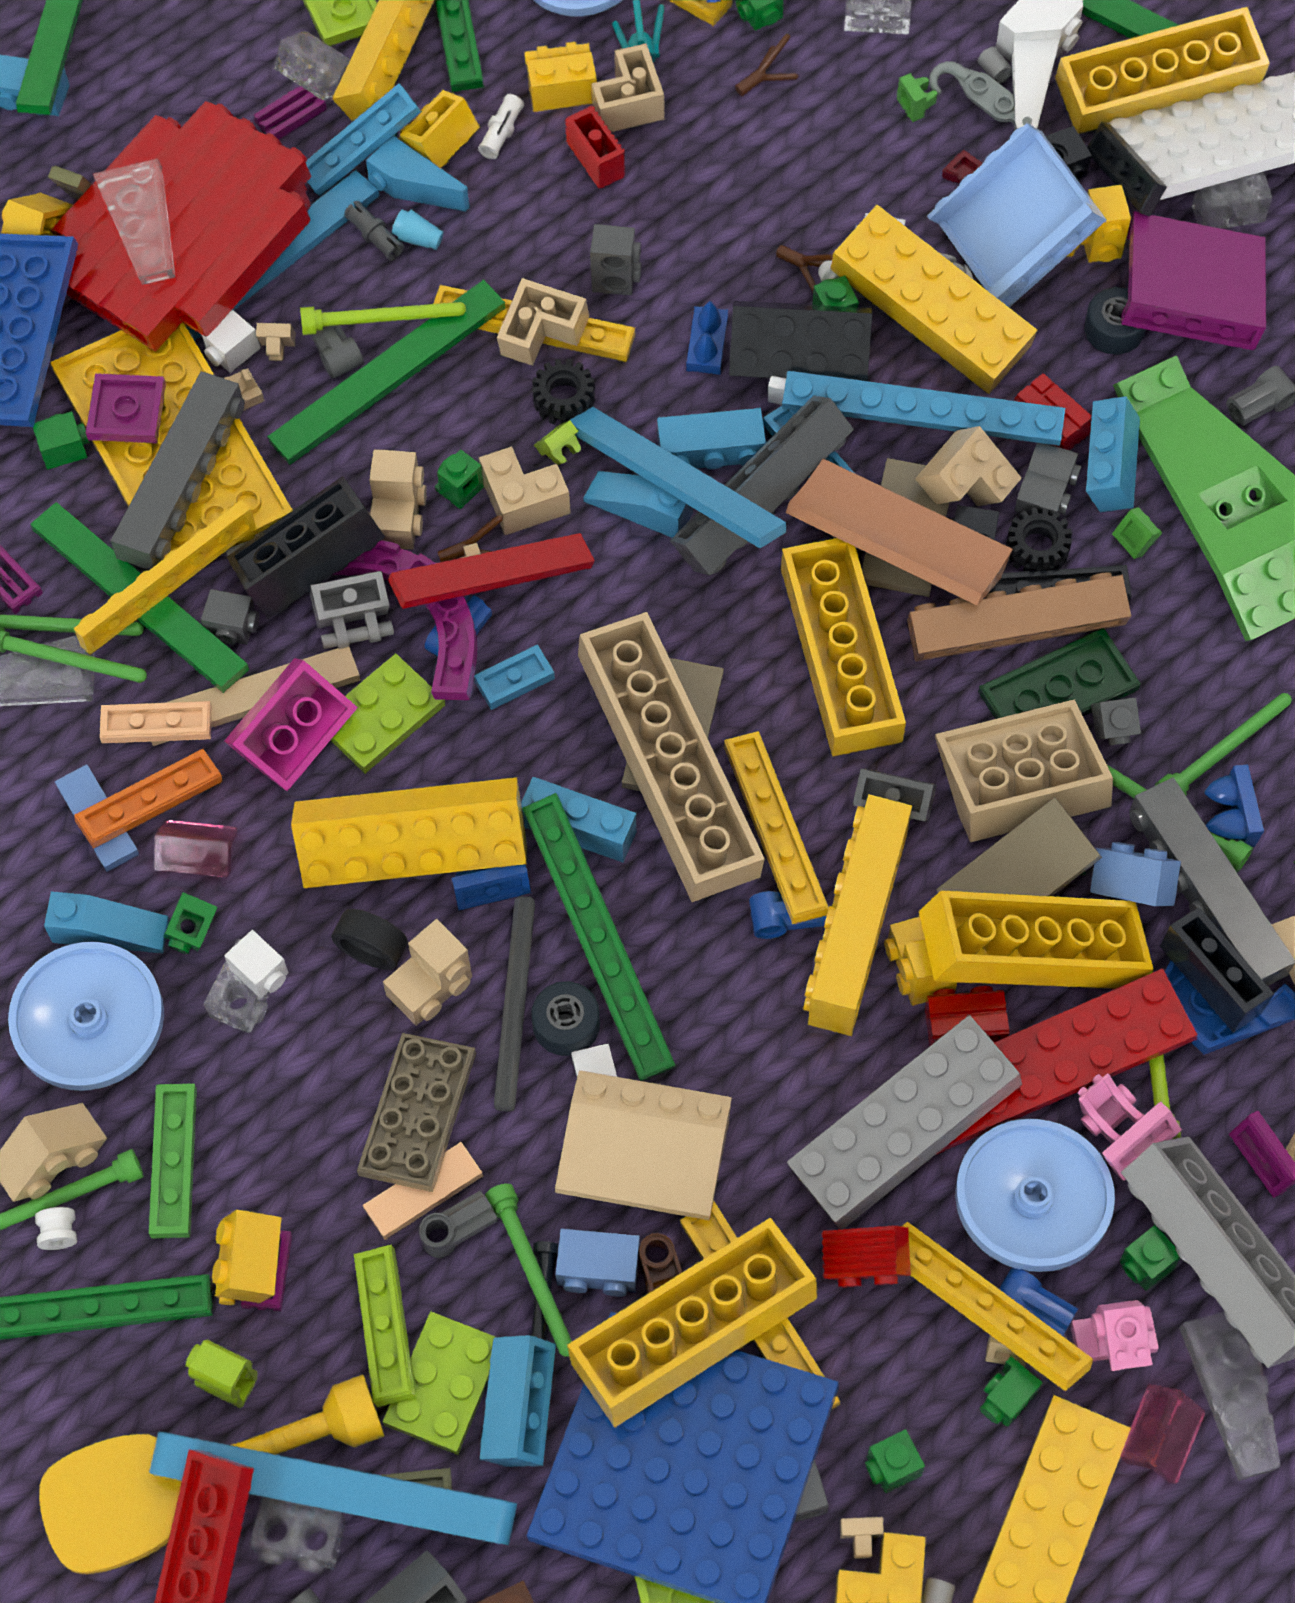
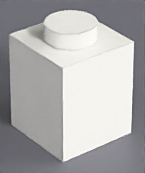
M231 310L208 337L202 335L206 347L204 353L208 360L215 366L221 365L229 373L260 349L255 328L234 310Z
M251 930L224 955L229 969L260 999L268 992L272 993L279 989L288 974L284 959L254 930Z

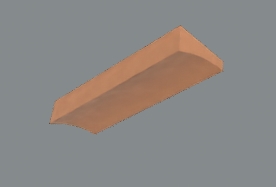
M825 459L821 460L808 481L789 501L786 510L787 514L975 605H978L1001 579L1013 550Z

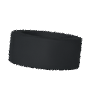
M346 909L331 935L333 943L348 956L361 963L382 970L394 969L408 944L407 937L399 928L377 915L359 909Z

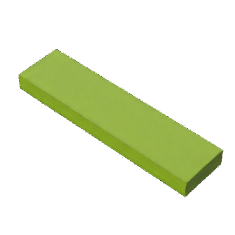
M387 1245L354 1254L373 1403L380 1407L415 1398L395 1249L392 1245Z

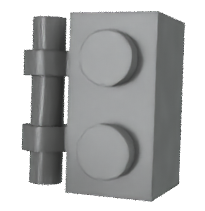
M382 571L311 585L310 597L318 629L333 626L334 633L321 635L323 649L332 647L346 648L351 643L365 640L373 643L381 641V637L394 635L391 621L377 623L376 616L388 614L389 601ZM365 620L366 626L349 630L345 628V623Z

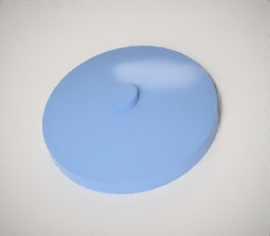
M102 942L75 943L45 955L22 977L10 1002L8 1016L9 1032L15 1050L23 1063L43 1081L69 1090L100 1089L128 1077L151 1055L162 1031L164 1006L161 992L154 976L138 957L112 944Z
M1019 1119L990 1129L973 1143L965 1154L956 1180L955 1199L963 1227L982 1251L1000 1263L1016 1269L1046 1272L1071 1266L1088 1256L1097 1247L1112 1219L1115 1191L1106 1162L1087 1139L1072 1129L1055 1122L1041 1119Z

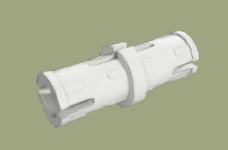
M507 94L497 114L490 118L488 122L489 129L478 147L479 152L484 157L496 159L504 141L512 135L514 131L513 124L524 106L523 101L519 97ZM504 119H505V122H504L503 126L501 127V129H500V131H499V133H498V135H497V132H498V130H499L501 124L503 123V121H504Z

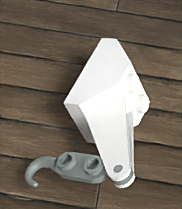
M1019 0L1000 20L996 48L1002 56L1012 61L1013 94L986 73L973 71L956 62L949 61L940 63L933 68L929 76L931 89L936 90L937 95L941 94L942 91L937 83L938 78L944 73H949L957 78L966 97L999 122H1012L1014 130L1023 127L1026 123L1038 129L1055 59L1063 50L1066 52L1070 51L1079 39L1077 33L1082 24L1080 18L1083 0Z

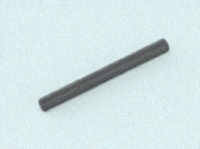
M518 896L514 902L494 1097L495 1109L505 1112L513 1111L516 1103L535 900L532 897Z

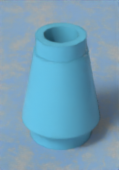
M402 209L392 228V234L398 237V241L434 250L438 249L444 235V231L439 230L413 210L407 212Z

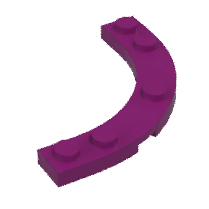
M381 540L372 550L362 553L349 562L343 570L332 575H363L382 571L383 579L388 581L392 572L435 564V562L421 553L416 555L401 549L399 544ZM464 596L424 604L435 620L439 641L438 659L431 693L436 700H470L477 662V635Z

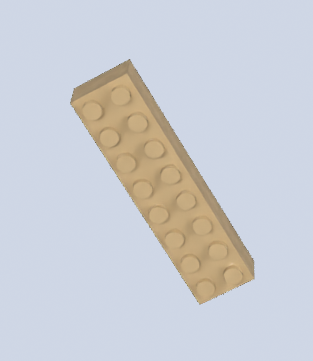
M645 612L580 634L578 657L691 902L760 878L765 858L648 613Z

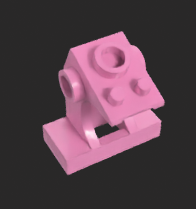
M1108 1073L1104 1077L1098 1074L1093 1078L1094 1084L1088 1089L1083 1087L1078 1092L1081 1096L1079 1103L1084 1115L1080 1120L1095 1137L1101 1133L1112 1143L1102 1154L1113 1172L1121 1180L1125 1181L1126 1179L1121 1172L1153 1143L1171 1140L1182 1129L1172 1112L1161 1101L1144 1115L1133 1106L1137 1100L1123 1084L1117 1087ZM1129 1117L1135 1124L1123 1135H1119L1113 1130Z
M1138 1300L1098 1305L1091 1318L1073 1320L1070 1324L1074 1345L1092 1357L1093 1361L1109 1359L1111 1371L1152 1366L1151 1353H1156L1159 1349L1149 1306L1144 1307Z

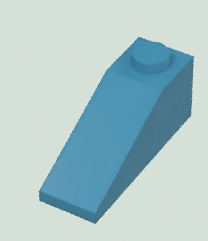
M395 136L389 138L366 160L369 182L378 191H385L393 198L466 211L469 208L467 186Z
M598 471L583 498V501L671 538L684 527L693 514V507L638 475Z
M51 891L44 927L53 943L71 945L81 942H102L121 947L125 950L163 953L166 941L163 935L170 919L166 915L91 895Z

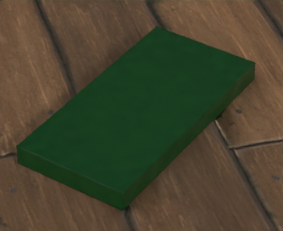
M1103 627L979 686L978 693L995 719L1074 699L1082 716L1092 713V703L1119 700L1138 691L1141 683Z

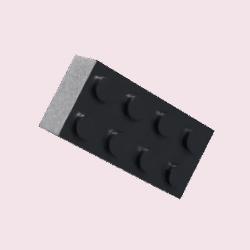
M734 301L729 376L771 378L774 375L786 378L787 371L868 381L872 309L864 307Z

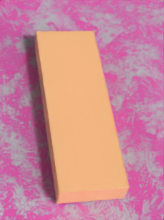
M210 701L101 705L100 740L103 744L211 739L212 705Z
M460 1142L445 1152L433 1192L395 1184L365 1203L363 1208L383 1239L386 1240L482 1178L483 1173L463 1143Z

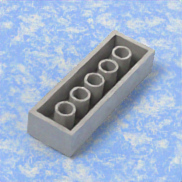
M968 1015L788 1160L787 1164L839 1230L844 1229L1022 1085L1020 1073L975 1020Z
M1189 1136L1151 1144L1121 1172L1128 1181V1188L1131 1193L1144 1202L1152 1213L1151 1217L1155 1225L1168 1234L1176 1245V1252L1179 1257L1192 1266L1200 1277L1203 1289L1209 1295L1216 1298L1225 1310L1224 1314L1227 1321L1234 1328L1240 1330L1249 1342V1348L1254 1357L1264 1363L1267 1368L1295 1359L1294 1272Z

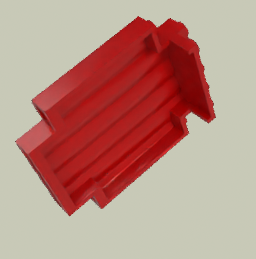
M205 101L182 127L171 117L165 119L155 115L51 229L55 236L74 237L78 242L66 295L155 352L181 323L208 337L311 221L307 212L311 207V203L306 194L307 188L305 184L312 176L306 165L307 159L305 155L295 147L289 149L282 146L279 139L269 132L264 134L257 131L256 127L248 119L242 118L240 120L233 117L232 113L220 103L215 105Z

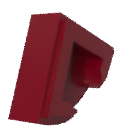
M963 150L942 170V177L948 181L960 183L964 177L974 173L983 163Z

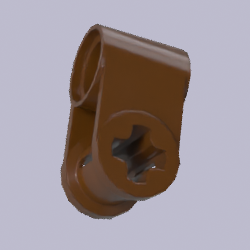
M653 1233L643 1239L639 1248V1263L645 1280L646 1292L649 1294L684 1271L681 1269L674 1244L669 1237L664 1234ZM653 1247H660L666 1251L668 1257L661 1263H654L646 1257V1253Z

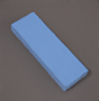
M87 764L54 781L73 815L107 798ZM127 832L93 849L106 872L139 855L136 846Z

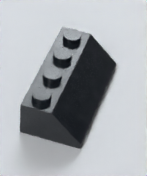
M342 476L228 555L227 559L245 590L269 619L276 613L286 610L292 602L305 593L310 592L311 585L321 583L335 572L343 570L349 562L362 553L372 550L379 541L385 538V535Z

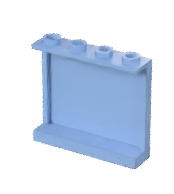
M1028 123L1016 129L1002 147L990 153L984 163L974 173L964 177L960 182V186L949 196L942 198L936 204L935 209L927 215L930 220L941 226L982 286L1008 307H1011L1106 221L1104 215L1043 132Z

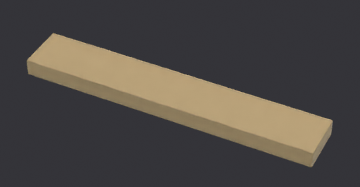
M350 647L336 648L302 659L335 688L360 681ZM289 664L239 679L224 693L217 687H213L166 703L210 701L212 705L211 728L244 718ZM155 741L151 743L153 746L169 741Z

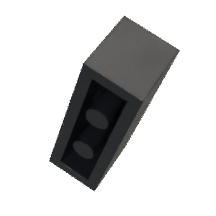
M1200 907L1170 925L1160 944L1161 949L1233 1033L1263 1013L1274 993Z

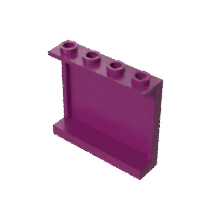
M1134 211L1126 239H1130L1128 301L1122 312L1121 325L1255 351L1266 329V237L1155 215L1147 216Z

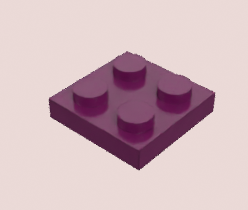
M95 373L86 428L88 440L157 443L166 389L164 376Z

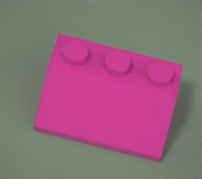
M294 658L224 742L285 791H288L358 707L304 660Z

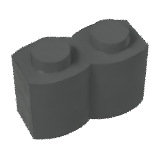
M1037 443L1017 497L1015 511L1021 513L1025 510L1029 515L1030 509L1037 507L1039 514H1042L1043 508H1048V515L1050 516L1055 511L1065 515L1071 499V495L1067 494L1066 491L1069 484L1076 486L1082 466L1076 464L1078 453L1050 444Z

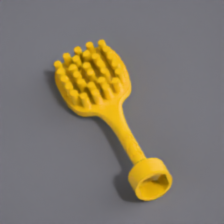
M362 1374L333 1385L324 1402L322 1412L232 1444V1446L278 1455L332 1435L334 1439L355 1448L384 1437V1432L365 1377ZM135 1434L100 1441L72 1452L57 1461L45 1472L40 1483L41 1515L49 1542L55 1554L66 1568L78 1574L109 1571L146 1557L168 1543L182 1480L149 1473L157 1437Z

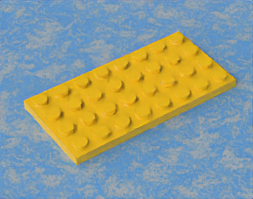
M184 323L177 327L156 352L120 330L50 362L52 370L81 422L84 423L85 429L87 428L95 373L164 376L166 389L157 443L92 440L129 507L200 371L214 375ZM234 419L230 427L228 442L224 447L221 446L216 454L214 469L211 474L205 475L201 483L200 495L195 503L190 504L186 512L185 524L180 532L176 531L171 541L170 551L178 549L190 540L196 531L207 527L225 509L233 507L241 500L251 508L256 528L233 546L253 539L255 534L263 532L293 511L240 419Z

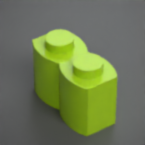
M207 1339L201 1345L196 1344L192 1348L186 1361V1366L189 1367L188 1375L195 1380L194 1383L197 1388L238 1408L244 1406L257 1382L258 1373L252 1369V1362Z

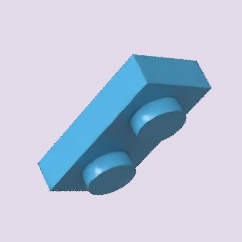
M538 644L474 675L475 684L491 710L555 679V673Z

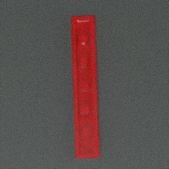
M581 533L392 572L388 581L401 608L405 609L590 569L595 560Z

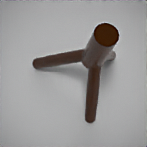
M785 34L776 47L770 46L758 69L735 85V90L741 97L762 81L798 79L797 73L766 74L765 72L789 41V34Z
M780 245L777 249L776 257L799 267L813 292L816 283L808 270V266L820 267L825 261H832L833 254L806 256L784 245Z
M498 515L492 518L469 539L437 551L440 561L445 562L463 557V546L478 542L502 522L503 517ZM479 549L481 554L492 552L488 550Z

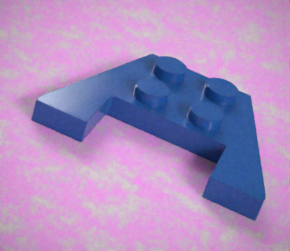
M1172 960L1165 970L1167 978L1198 1034L1197 1040L1191 1043L1204 1055L1295 1020V992L1284 984L1274 993L1261 1015L1233 1033Z

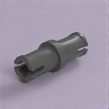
M354 201L353 204L357 207L356 209L350 204L346 208L344 216L362 232V238L368 243H373L388 260L395 259L392 252L398 257L404 249V244L399 242L386 229V223L381 218H375L360 201Z

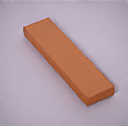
M201 749L75 814V822L94 849L221 783L222 775L205 750Z

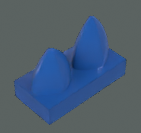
M712 301L706 303L704 307L694 308L686 371L711 374L721 373L728 310L717 309Z
M1248 764L1233 766L1229 775L1216 779L1204 791V794L1213 801L1229 805L1232 808L1213 817L1206 824V827L1210 832L1218 836L1239 839L1255 847L1264 832L1249 766Z
M525 864L485 870L456 872L455 877L451 878L459 911L531 893Z

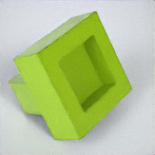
M571 420L558 425L534 444L541 456L546 454L557 465L567 461L562 454L563 446L567 447L573 455L581 450V446L575 436L578 430Z

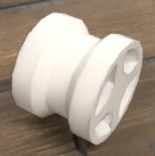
M55 1207L36 1213L35 1223L40 1227V1234L37 1237L38 1248L58 1250L71 1247L77 1243V1234L72 1230V1223L75 1221V1211L73 1209Z

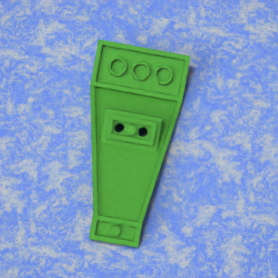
M1177 355L1114 384L1113 387L1117 396H1127L1140 418L1139 439L1217 576L1245 641L1253 640L1295 619V475L1190 386ZM1250 490H1254L1257 495L1255 502L1249 497ZM1221 504L1225 505L1227 509L1225 516L1219 511Z

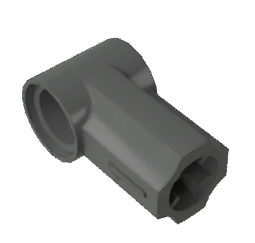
M340 325L325 326L323 330L317 331V334L310 335L319 350L322 363L332 379L364 364L357 344L352 337L347 338Z
M1273 366L1262 373L1253 385L1227 399L1226 406L1229 410V416L1236 424L1239 423L1244 426L1273 409L1276 412H1281L1295 403V384L1280 366Z
M480 1190L442 1213H433L426 1216L419 1226V1234L423 1248L428 1255L435 1258H443L450 1255L457 1245L498 1222V1219L486 1196ZM435 1229H444L448 1232L446 1239L441 1242H432L428 1239V1236Z

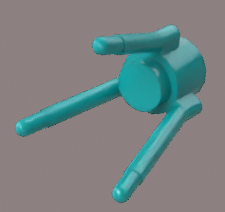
M633 0L636 33L631 35L629 42L627 43L617 21H613L612 26L622 49L647 44L650 56L654 62L655 58L660 56L659 41L664 17V5L660 4L658 6L652 39L648 33L643 31L640 0Z

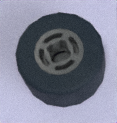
M1112 287L1103 289L1094 295L1088 305L1084 331L1087 340L1094 348L1104 353L1114 355L1129 353L1137 348L1144 338L1146 329L1121 325L1122 312L1128 301V288Z
M572 981L556 982L545 987L536 996L531 1008L533 1033L538 1043L548 1052L559 1056H571V1052L587 1049L595 1042L600 1030L599 1005L593 993L586 987Z

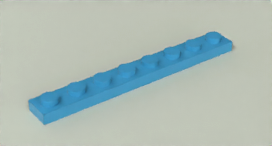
M787 371L782 408L800 410L814 395L831 398L844 417L947 431H958L980 426L987 436L1060 446L1065 415V408L793 371Z

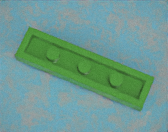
M156 1084L149 1235L151 1238H186L191 1235L197 1098L195 1084Z

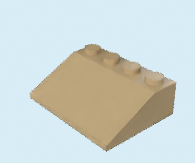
M1075 699L935 734L957 812L970 842L1011 832L1054 797L1070 817L1111 807L1113 777Z
M579 1070L570 1106L555 1193L710 1221L729 1125L732 1097Z

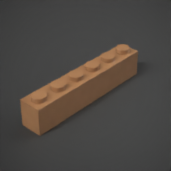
M1110 572L1093 575L1090 577V581L1077 583L1076 579H1065L1056 582L1055 587L1042 589L1041 585H1030L1021 588L1020 593L1006 595V591L991 592L978 605L962 598L951 600L949 602L950 605L936 607L935 603L916 606L914 608L915 611L910 612L907 624L916 662L1094 631L1103 627L1105 629L1126 625L1131 618V612L1123 575L1112 577Z

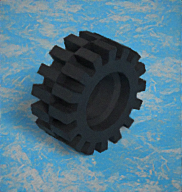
M555 359V366L552 367L550 362L544 364V371L539 368L536 372V377H533L534 407L536 412L540 411V417L543 420L549 416V423L555 425L558 419L560 424H562L566 420L572 419L593 407V402H595L594 379L591 377V372L588 368L583 369L582 363L578 362L576 366H573V359H567L566 364H561V359ZM568 385L574 387L577 393L569 399H557L551 395V390L557 386Z
M1036 507L1030 509L1029 516L1024 510L1019 514V519L1015 517L1012 520L1006 546L1013 549L1009 561L1014 559L1013 566L1017 570L1021 565L1024 566L1023 572L1030 570H1054V568L1061 569L1063 562L1066 563L1072 543L1071 528L1067 529L1068 522L1065 518L1059 522V513L1055 511L1050 516L1048 515L1049 509L1043 508L1042 514H1039ZM1031 534H1042L1052 541V546L1047 550H1035L1026 544L1025 539Z

